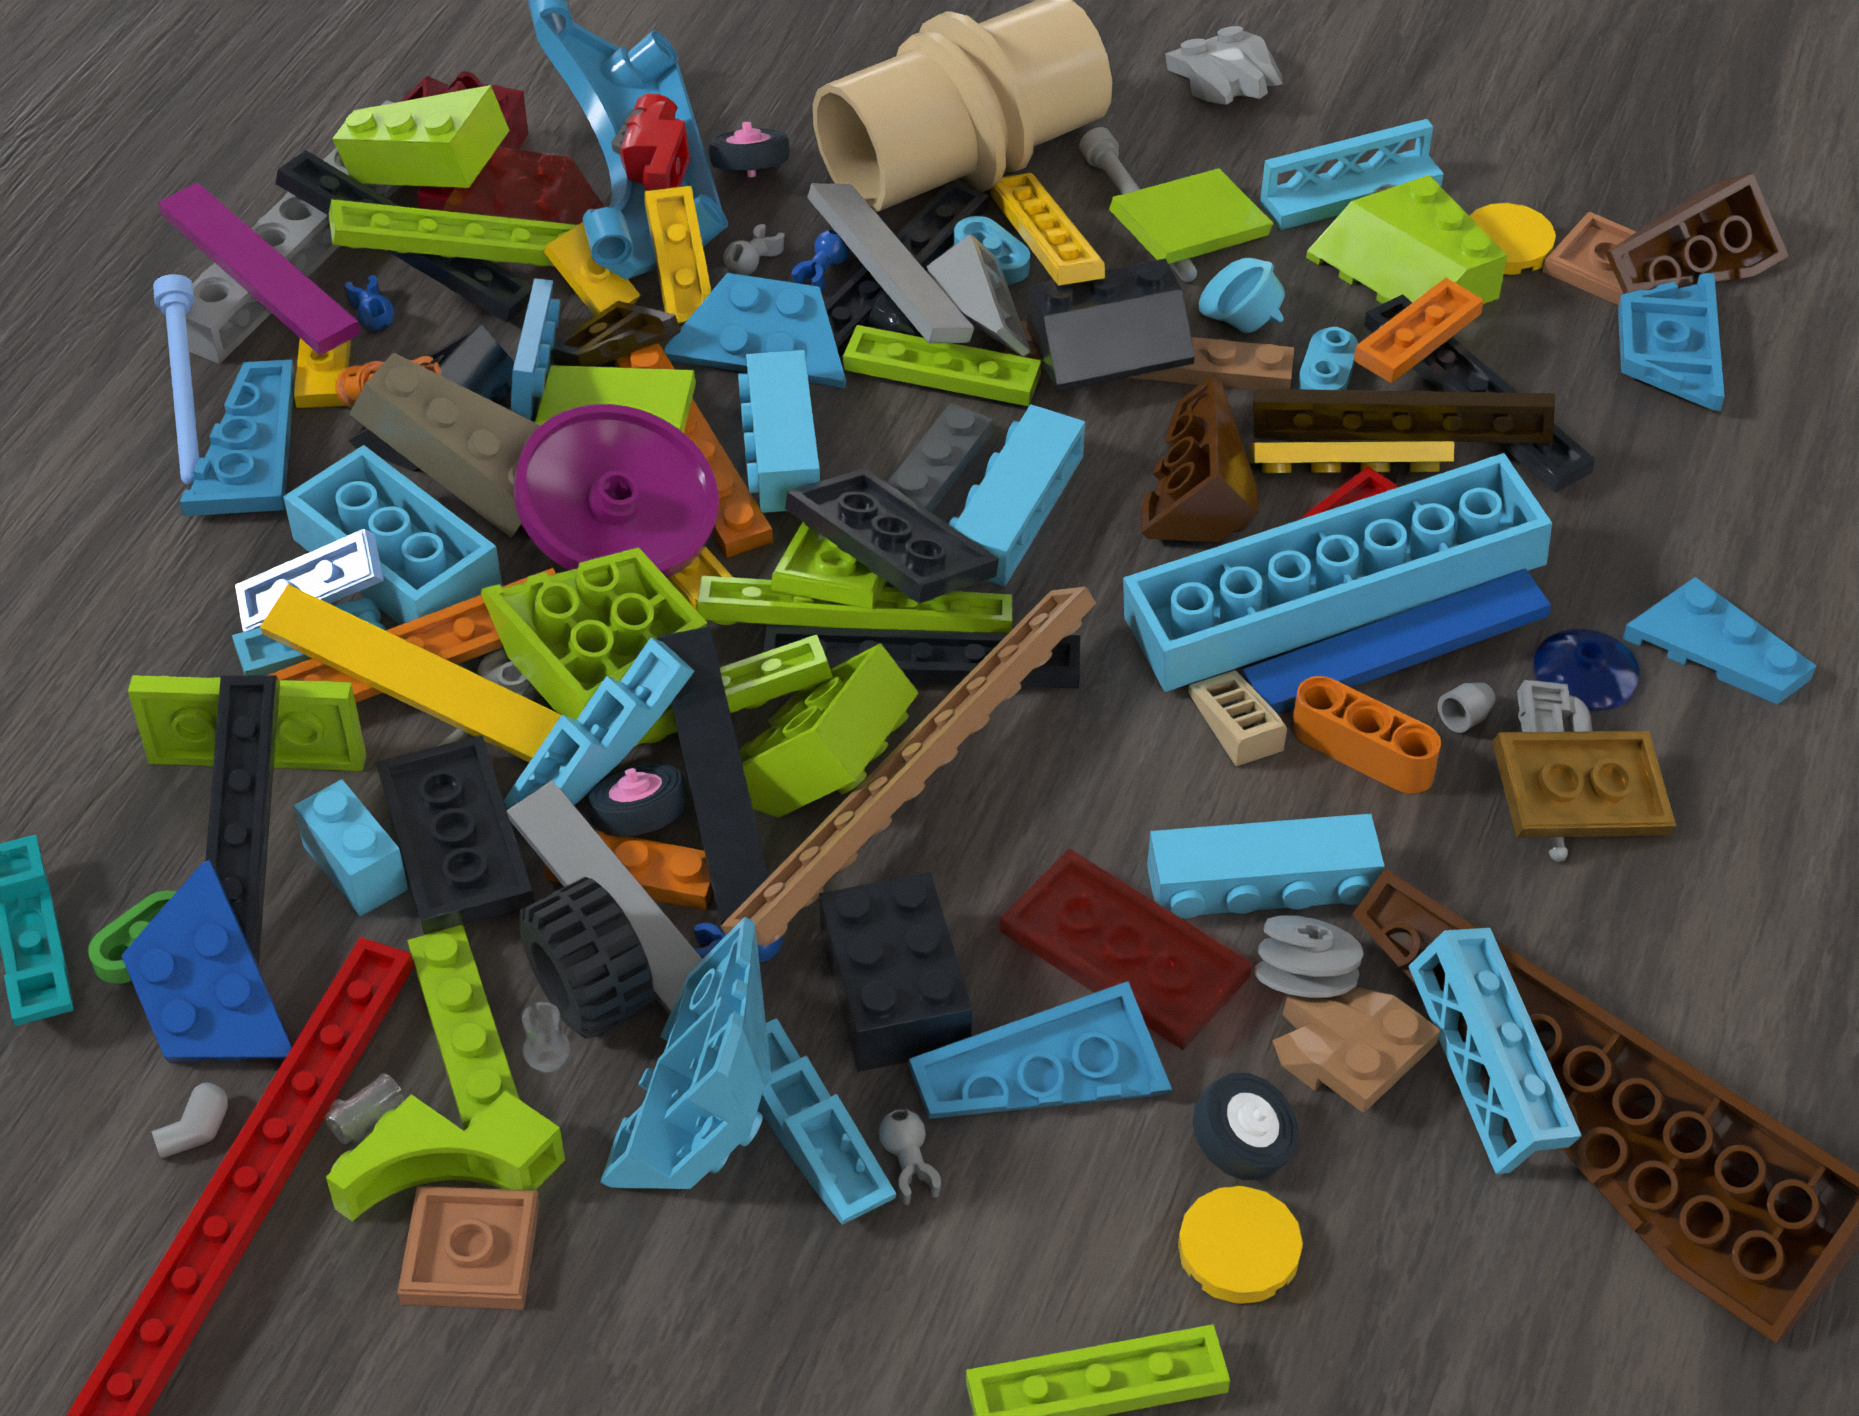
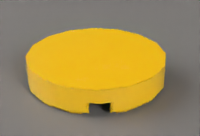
M1512 203L1489 204L1476 209L1470 215L1476 224L1507 255L1504 270L1506 275L1521 274L1522 269L1533 267L1532 271L1540 269L1544 266L1545 259L1553 252L1556 233L1552 223L1541 213L1527 206Z
M1245 1186L1218 1188L1199 1197L1184 1215L1178 1241L1181 1264L1188 1276L1191 1277L1192 1274L1194 1279L1202 1284L1201 1289L1212 1297L1236 1304L1262 1302L1276 1295V1290L1282 1288L1286 1283L1288 1285L1296 1275L1303 1245L1299 1224L1287 1206L1265 1191Z

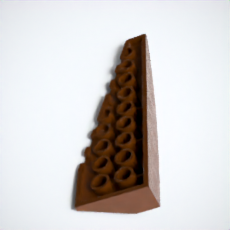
M1387 869L1383 870L1352 914L1414 984L1415 981L1408 966L1444 930L1477 928ZM1496 940L1582 1135L1571 1146L1561 1149L1673 1274L1778 1345L1859 1250V1173ZM1439 962L1432 970L1441 991L1444 992L1445 972L1441 962ZM1459 1012L1458 1031L1466 1042L1467 1023L1463 1014Z

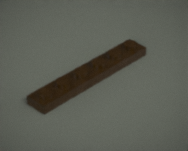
M1254 389L1253 416L1255 438L1553 444L1555 393Z

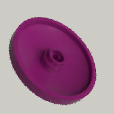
M615 404L585 405L553 416L538 427L527 440L519 457L514 476V502L524 529L533 542L549 558L567 570L577 569L579 563L639 547L666 578L671 577L689 566L705 548L718 514L719 494L714 473L700 449L682 431L664 419L628 406Z

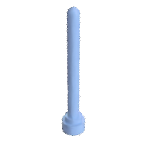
M171 274L162 276L154 282V301L156 307L166 316L181 480L184 484L192 486L195 480L193 471L199 460L186 314L189 313L190 307L194 304L193 283L189 278L183 275Z

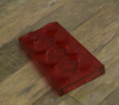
M1070 848L1000 917V932L1092 992L1096 993L1128 981L1146 1026L1182 1050L1188 1046L1251 976L1252 963Z

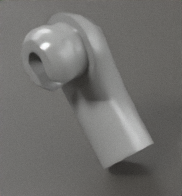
M210 1082L201 1083L196 1086L191 1093L181 1121L151 1131L160 1159L209 1143L216 1137L228 1109L227 1094L221 1087Z

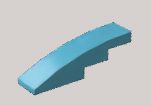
M651 637L621 681L609 676L605 677L577 720L563 714L561 715L503 800L506 808L510 809L551 780L555 782L573 805L578 803L625 758L655 724L694 673V670L665 643Z
M775 1018L767 1022L766 1030L771 1078L764 1086L758 1109L810 1185L842 1225L895 1199V1190L838 1095L830 1096L808 1057L800 1058L778 1019Z

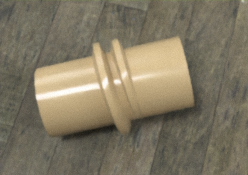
M1036 0L979 24L967 15L947 11L923 23L919 33L911 35L899 46L896 57L830 82L817 89L813 102V126L819 151L834 183L851 184L875 213L961 177L977 190L984 192L993 188L996 183L1001 182L1004 173L1016 172L1026 168L1033 154L1034 146L1105 116L1112 97V76L1109 60L1097 29L1085 11L1073 0Z

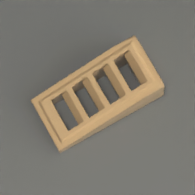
M1236 670L1188 685V694L1236 767L1284 751L1287 727L1272 707ZM1228 689L1231 690L1230 692H1227V693H1224V694H1221V695H1218V696H1215V697L1212 696L1213 694H1216V693H1219V692H1222V691H1225V690H1228ZM1235 700H1238V702H1239V703H1237V704H1234V705H1231V706H1228V707H1225V708H1223V707L1221 706V705H1223V704H1226V703H1229V702H1232V701H1235ZM1244 712L1247 714V715H1244V716H1241V717H1238V718H1235V719L1232 718V716H1235V715H1238V714H1241V713H1244ZM1252 724L1255 726V727H1252V728H1249V729H1246V730H1243V729H1242L1243 727H1246V726H1249V725H1252Z

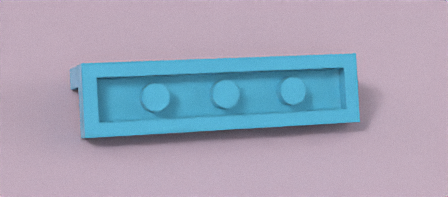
M1428 119L1265 160L1260 204L1281 231L1340 215L1351 201L1430 175L1442 187L1444 174L1429 156L1434 126ZM1416 138L1414 150L1396 153L1407 140ZM1375 148L1379 149L1368 162L1355 163L1366 151ZM1339 160L1328 172L1318 175L1315 173L1326 161ZM1294 169L1298 170L1287 183L1277 185L1279 173Z
M1491 928L1444 930L1408 967L1432 1024L1441 1030L1439 1041L1495 1174L1510 1173L1535 1151L1569 1147L1582 1135ZM1439 962H1441L1445 972L1444 992L1441 991L1432 970ZM1459 1012L1463 1014L1467 1023L1466 1043L1462 1041L1458 1031ZM1481 1064L1485 1065L1490 1077L1488 1095L1485 1094L1480 1083ZM1504 1117L1508 1119L1517 1140L1509 1149L1502 1135Z

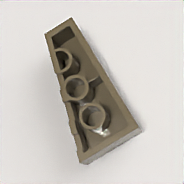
M393 352L365 383L349 415L512 538L522 526L517 514L513 494L516 467L527 440L541 425Z

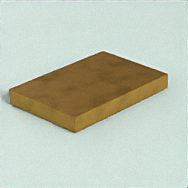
M1650 731L1499 732L1492 741L1516 838L1669 835L1676 827Z

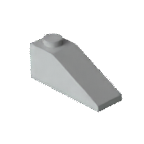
M969 234L927 266L930 277L973 327L1023 357L1031 352L999 260L973 235Z

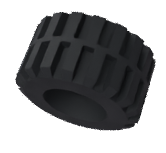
M583 877L520 910V934L531 968L557 1014L581 1037L590 1039L653 1005V978L641 942L619 904L595 880Z

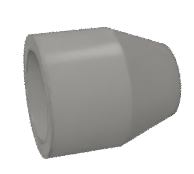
M1486 683L1461 684L1440 697L1438 701L1440 718L1452 731L1457 733L1465 732L1486 719L1495 704V693Z

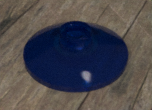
M1569 629L1555 633L1540 644L1533 660V672L1536 681L1568 684L1569 695L1583 701L1589 711L1608 710L1623 704L1633 695L1639 681V666L1632 652L1614 637L1595 630Z

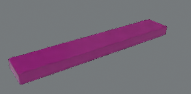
M198 182L158 202L161 216L320 356L360 334L359 323L352 315Z

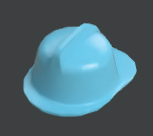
M1242 258L1222 269L1208 283L1199 300V311L1206 317L1224 321L1240 332L1248 334L1256 331L1267 322L1272 324H1281L1284 317L1279 308L1285 298V290L1273 273L1274 265L1271 262L1255 258Z

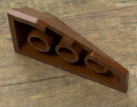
M1753 172L1715 183L1683 201L1605 252L1623 294L1638 290H1652L1658 285L1675 282L1678 287L1695 285L1698 282L1699 275L1705 273L1714 274L1715 282L1753 277L1789 257Z
M1214 373L1179 400L1165 437V441L1171 446L1165 459L1156 463L1153 475L1159 480L1156 491L1145 494L1141 506V533L1147 539L1221 542L1233 532L1239 533L1245 530L1258 514L1257 486L1222 381Z

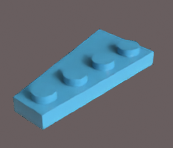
M534 278L514 362L511 392V411L533 422L538 397L543 398L545 377L549 371L551 350L553 351L555 331L559 325L561 299L552 298L553 280Z
M292 360L243 362L225 401V415L220 424L215 423L209 436L211 442L205 458H199L193 471L195 477L190 490L185 489L181 497L180 506L183 516L285 510L283 496L286 495L295 371Z
M1128 981L910 1058L908 1061L910 1072L928 1119L1169 1095L1172 1091Z

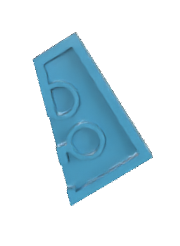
M1696 577L1628 623L1623 635L1624 640L1638 646L1645 640L1668 650L1666 658L1683 665L1690 659L1716 671L1718 680L1777 705L1812 680L1816 668L1814 663Z

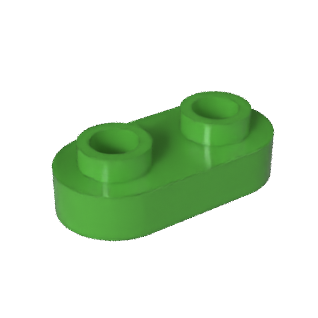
M160 891L149 895L93 937L89 944L88 954L93 969L101 980L113 984L132 981L121 955L173 897L176 891Z

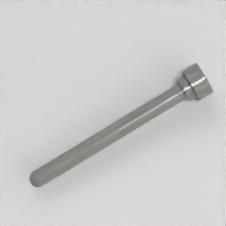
M1097 127L1088 131L1079 143V150L1088 164L1104 169L1121 195L1140 190L1118 159L1119 144L1111 132L1105 127ZM1189 258L1170 264L1184 282H1191L1197 276V270Z

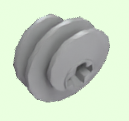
M1276 916L1267 919L1264 925V933L1271 938L1264 939L1259 944L1258 953L1264 961L1258 963L1254 971L1260 982L1271 989L1289 995L1308 998L1338 996L1346 994L1356 987L1360 976L1358 967L1361 964L1364 953L1361 944L1351 934L1335 925L1302 916Z

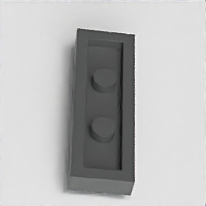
M949 403L887 483L932 513L992 435L993 419Z

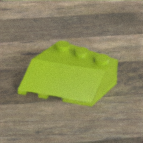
M1430 175L1351 201L1307 250L1306 258L1317 265L1325 261L1339 270V278L1353 285L1356 282H1360L1377 292L1376 300L1382 304L1402 294L1411 302H1414L1445 278L1484 299L1483 304L1499 299L1507 255Z
M639 547L581 562L577 569L548 576L547 572L528 576L524 583L505 588L497 584L482 588L481 596L508 658L557 713L576 720L606 676L619 681L623 679L651 637L657 640V636L702 628L707 625L705 619Z
M881 643L830 669L833 676L832 679L820 682L810 690L797 691L768 720L771 727L758 735L753 741L745 743L739 749L753 810L780 818L836 790L840 794H845L857 787L866 778L865 767L888 747L885 739L908 719L909 715L906 710L919 693Z

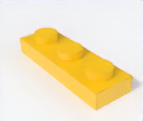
M691 186L645 191L644 194L664 309L666 313L676 315L680 329L711 293Z

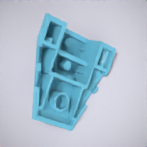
M744 917L688 973L660 1035V1038L667 1041L665 1051L658 1058L655 1070L645 1069L638 1086L647 1090L643 1104L629 1118H623L615 1136L600 1181L610 1188L691 1189L707 1173L712 1172L716 1174L719 1172L730 1153L739 1144L744 1147L747 1146L757 1134L763 1115L757 1110L764 1086L771 1078V1067L755 922L747 917Z

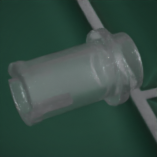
M548 1002L535 1003L537 1019H534V1013L530 1006L526 1008L522 1015V1024L527 1038L523 1046V1055L531 1067L541 1072H552L559 1069L567 1060L570 1054V1044L567 1037L561 1031V1015L558 1008Z
M382 1073L375 1081L346 1101L341 1099L335 1100L331 1104V1111L325 1115V1121L332 1134L341 1143L347 1144L351 1140L360 1142L366 1136L365 1131L376 1124L384 1113L391 1109H396L405 1100L403 1094H399L396 1097L393 1096V1094L401 1089L392 1077Z

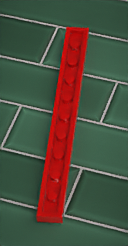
M362 937L358 939L66 1416H148L413 970L412 953Z

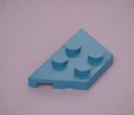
M727 273L681 327V332L675 335L666 345L664 351L668 359L673 362L747 373L746 354L804 350L808 383L845 388L847 382L822 293L818 286Z
M1701 274L1697 284L1679 289L1675 282L1658 285L1652 290H1638L1622 294L1618 306L1621 373L1711 410L1721 411L1725 395L1714 274Z

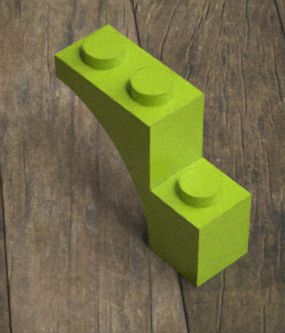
M506 1090L490 1106L486 1105L480 1108L472 1117L465 1131L411 1094L396 1109H391L384 1113L376 1123L373 1132L354 1150L345 1152L337 1159L331 1172L326 1176L335 1210L353 1222L364 1211L386 1197L425 1183L450 1180L472 1181L505 1190L536 1191L565 1161L560 1127Z

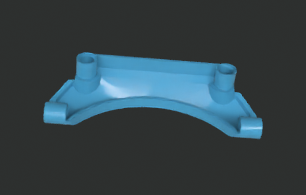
M528 0L537 41L563 77L586 114L598 138L609 169L612 190L610 206L600 209H589L582 218L592 259L596 264L605 267L626 280L657 269L644 202V185L630 181L627 178L620 154L613 151L611 144L623 126L625 118L634 108L637 99L645 94H660L668 97L678 107L675 119L685 120L691 159L681 187H692L703 247L728 227V220L720 204L678 64V55L674 47L661 33L652 30L631 50H628L625 46L619 48L573 22L567 0Z

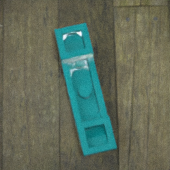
M36 835L0 844V946L6 972L4 980L14 1026L74 1011L62 938Z

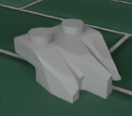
M1239 26L1220 29L1217 32L1218 36L1206 40H1187L1181 43L1180 49L1165 53L1167 70L1189 78L1192 96L1207 102L1226 105L1234 101L1233 97L1235 96L1261 98L1268 94L1267 86L1283 84V77L1265 41L1260 36L1243 31V28Z

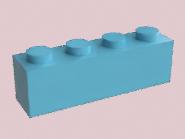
M804 350L746 354L747 374H738L749 493H759L761 513L787 511L785 509L787 491L820 481Z
M1030 404L1020 422L1013 421L1006 436L1005 446L1001 452H994L986 468L985 478L981 484H974L970 489L965 509L961 516L951 519L949 523L951 527L999 558L996 577L985 581L1003 587L1007 585L1083 458L1085 421Z
M1371 814L1150 831L1147 861L1157 918L1178 917L1183 919L1206 914L1231 912L1246 914L1256 910L1280 908L1297 910L1309 906L1344 903L1347 905H1357L1361 903L1385 868Z

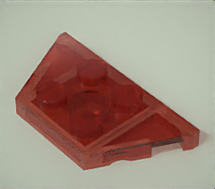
M498 147L469 188H454L444 205L443 211L579 225L583 222L582 218L589 209H600L605 206L571 157Z

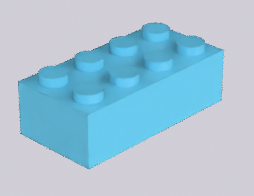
M365 445L283 496L293 540L308 552L317 550L362 529L375 534L384 581L363 589L359 593L366 598L374 600L378 608L399 625L481 595L482 588L500 584L502 587L496 546Z

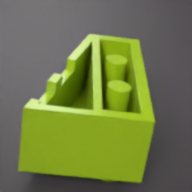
M488 85L354 110L346 118L345 123L332 139L349 176L362 184L469 188L510 130L492 86Z

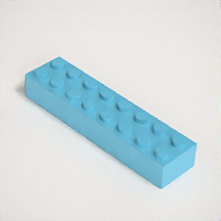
M1505 453L1123 577L1124 618L1164 692L1394 616L1526 568L1529 571L1547 565L1552 522Z

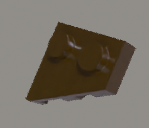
M617 301L554 343L551 356L554 363L561 366L599 367L602 364L675 336L681 332V329L674 314Z

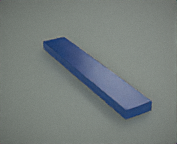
M1525 568L1243 669L1242 677L1277 714L1295 708L1297 689L1300 683L1307 678L1325 676L1352 688L1546 618L1550 615L1551 604Z

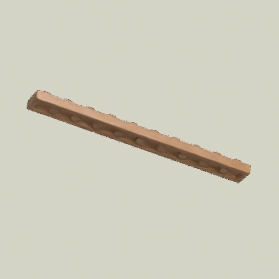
M1085 586L1051 590L720 926L724 933L727 935L744 917H747L755 922L757 945L765 946L782 937L788 929L787 923L796 913L819 898V893H823L822 887L836 872L850 866L858 856L857 850L871 836L877 835L890 825L892 821L891 815L904 802L911 800L922 792L925 788L924 781L937 768L947 764L957 755V747L970 734L979 731L989 722V714L1002 701L1011 698L1020 690V682L1032 669L1040 667L1051 658V650L1062 638L1073 634L1081 627V619L1096 604L1088 588Z

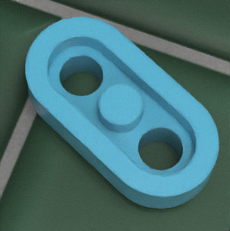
M971 216L962 219L956 224L954 228V246L969 234L973 235L998 258L1007 285L1020 282L1028 276L1030 271L1029 249L995 221L983 216Z
M1329 327L1317 331L1311 338L1300 369L1298 389L1347 390L1356 363L1353 361L1355 347L1358 345L1356 337L1339 327Z

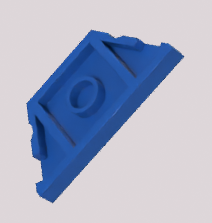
M210 860L203 862L121 955L163 1056L169 1063H198L203 1059H216L220 1063H244V1059H277L280 1063H283L293 1044L217 871Z

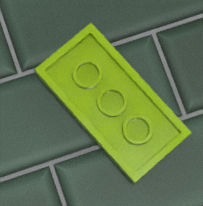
M132 675L128 695L149 764L213 766L220 677ZM279 680L280 693L274 768L363 771L366 750L352 683Z

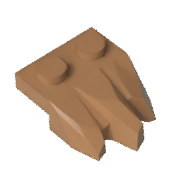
M1355 987L1346 994L1333 997L1308 998L1288 994L1282 1015L1296 1030L1272 1040L1280 1064L1314 1091L1324 1083L1364 1113L1438 1043L1441 1030L1396 996Z

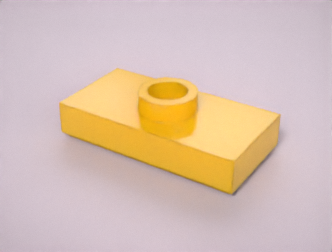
M583 222L547 244L543 251L594 316L617 301L635 304L641 296L628 279L626 280L605 267L596 264L592 259Z
M300 338L294 388L296 408L345 406L337 396L336 379L342 370L349 367L351 339L320 356Z

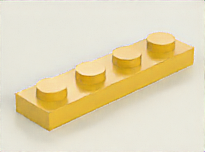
M1454 441L1249 443V463H1262V473H1292V463H1311V473L1341 472V463L1360 462V472L1368 466L1376 472H1390V462H1410V472H1440V462L1454 461Z

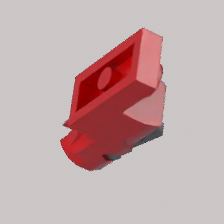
M645 94L639 97L634 108L625 118L623 126L611 142L613 151L620 154L627 178L630 181L643 184L645 191L681 187L691 159L685 120L675 119L677 105L668 97L660 94Z

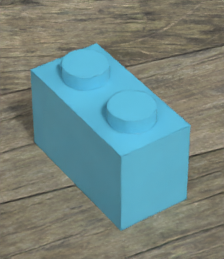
M342 779L293 805L304 848L359 917L408 890L399 847Z

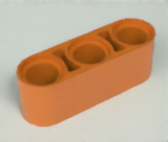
M1313 676L1300 683L1297 689L1292 722L1293 734L1299 741L1397 791L1406 794H1419L1432 786L1441 749V738L1436 730L1332 678Z

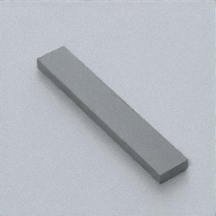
M811 183L807 198L928 343L970 342L974 331L973 325L851 184Z
M551 780L508 809L509 820L564 887L583 877H588L600 884L616 900L634 928L646 954L653 978V996L670 1015L688 973L702 958L555 782Z

